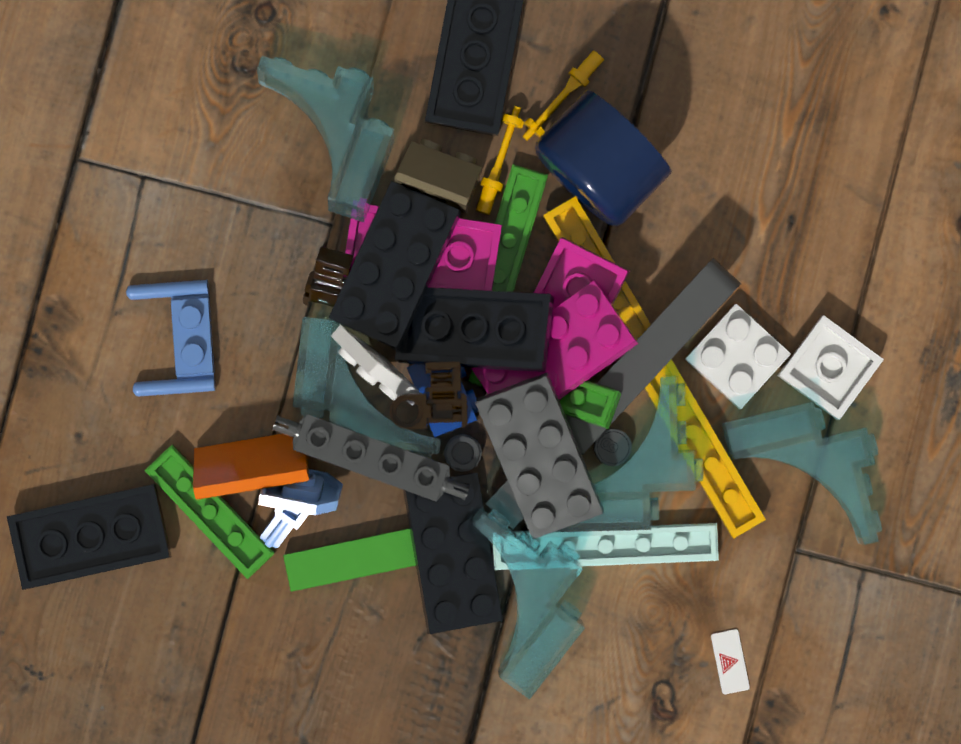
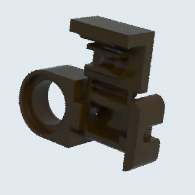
M320 247L315 270L310 272L305 286L303 303L308 306L309 302L334 307L346 279H343L344 275L348 276L354 255Z
M460 361L425 362L426 374H431V387H426V392H429V400H427V394H405L397 397L390 407V417L393 423L402 429H428L427 423L462 422V428L466 427L468 424L467 396L461 393V399H457V391H461ZM432 370H452V372H432ZM403 401H412L418 406L419 415L412 423H403L396 415V409Z

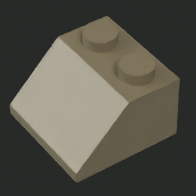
M421 139L420 144L411 141L394 178L395 182L467 213L482 173V167L476 165L477 159L461 152H456L455 157L442 153L441 145L426 139Z

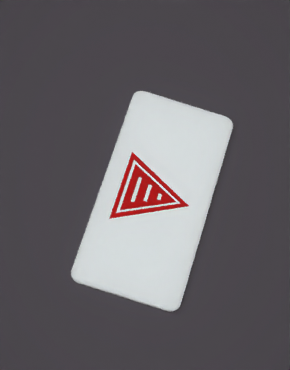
M734 629L712 634L711 640L722 693L730 694L749 690L750 686L738 630Z

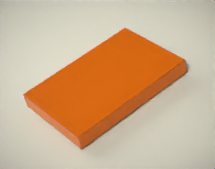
M285 434L194 448L193 491L195 499L309 480L308 455L293 450V437Z

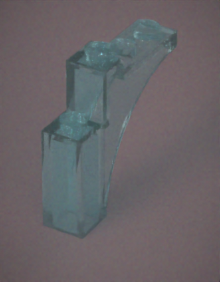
M262 56L257 67L259 85L276 91L296 104L314 123L326 144L332 163L328 211L364 222L394 145L393 128H390L387 123L376 118L364 119L374 94V78L361 69L354 67L346 69L338 66L334 78L331 79L320 70L309 69L307 71L293 66L286 59L280 57L270 59Z
M303 317L292 407L301 408L300 415L302 416L309 414L319 418H323V411H330L329 422L409 450L431 459L432 453L440 454L441 439L427 437L398 427L393 421L377 410L365 397L352 376L347 361L338 353L341 346L331 337L340 324L328 319Z
M664 375L660 377V395L655 418L647 437L637 452L616 472L594 483L603 505L604 513L560 529V532L651 530L653 520L660 519L659 497L652 498V492L695 491L697 481H704L703 458L696 459V450H681L680 444H687L686 421H679V406H686L685 383H678V375Z
M806 402L721 423L730 459L767 458L783 462L807 473L820 482L839 502L854 529L858 544L866 545L879 542L877 533L882 531L881 521L877 510L871 511L868 496L873 495L871 481L868 474H862L861 471L862 467L874 465V456L878 455L875 436L873 433L868 434L867 428H857L822 437L820 430L825 429V420L821 408H815L814 402Z
M481 507L472 519L473 525L491 541L503 557L511 573L516 591V625L509 650L498 668L499 677L530 700L585 629L583 621L580 619L582 613L566 600L562 604L558 603L583 570L580 562L577 561L580 555L564 542L557 546L552 541H549L542 552L538 550L541 546L540 543L532 539L529 534L523 531L519 536L508 528L511 522L495 509L488 513Z

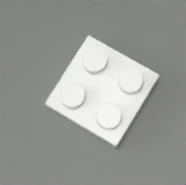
M734 304L690 352L685 360L738 409H742L791 353L741 307Z
M822 315L777 376L835 419L840 420L884 359Z
M341 324L333 332L331 337L341 346L338 353L354 367L358 363L360 367L356 372L374 386L379 381L381 383L379 388L392 400L405 394H422L382 354ZM407 400L409 404L414 405V402Z

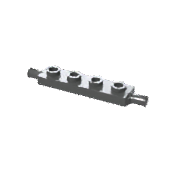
M305 414L299 423L279 415L276 417L275 422L289 426V428L274 424L272 430L293 437V450L436 502L444 492L463 500L466 499L467 494L454 489V487L469 491L470 485L449 478V465L309 414Z

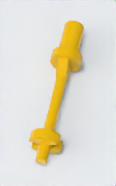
M593 50L577 69L573 67L568 72L570 78L565 88L535 122L531 118L524 122L528 130L522 137L526 141L534 133L540 138L545 133L541 125L564 99L579 87L585 88L589 84L588 78L604 61L601 55Z
M514 106L511 115L503 114L502 121L508 126L489 177H482L480 185L483 186L475 210L479 213L490 215L497 191H502L504 184L499 182L504 158L514 128L522 129L525 122L522 121L523 119L518 118L521 110L520 107Z

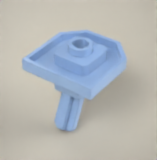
M309 469V480L306 482L262 489L258 505L276 509L275 516L261 533L260 539L263 540L267 547L278 548L293 528L298 530L309 514L319 515L336 511L343 484L327 472Z

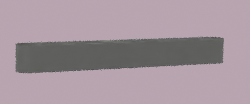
M714 258L637 339L639 344L626 352L597 383L621 393L611 424L741 285ZM566 416L581 455H583L606 428ZM507 480L489 499L486 505L514 529L524 518Z

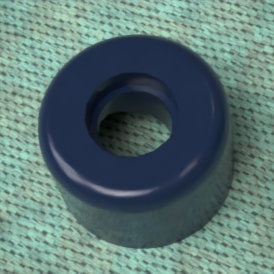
M585 90L537 140L535 145L537 156L551 174L574 197L576 196L578 201L589 211L612 226L623 224L672 174L671 168L645 136L613 106L590 90Z

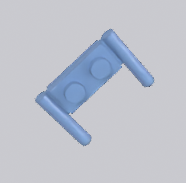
M208 280L128 286L126 295L130 300L171 297L175 371L177 379L136 382L133 385V393L140 397L216 391Z

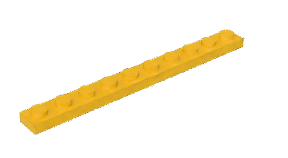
M576 196L543 215L558 242L561 237H564L615 263ZM625 281L613 307L637 340L651 323ZM671 359L644 389L723 524L734 539L766 519Z

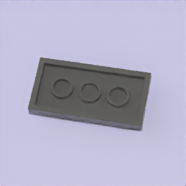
M548 372L476 398L475 404L532 539L604 513L603 505Z

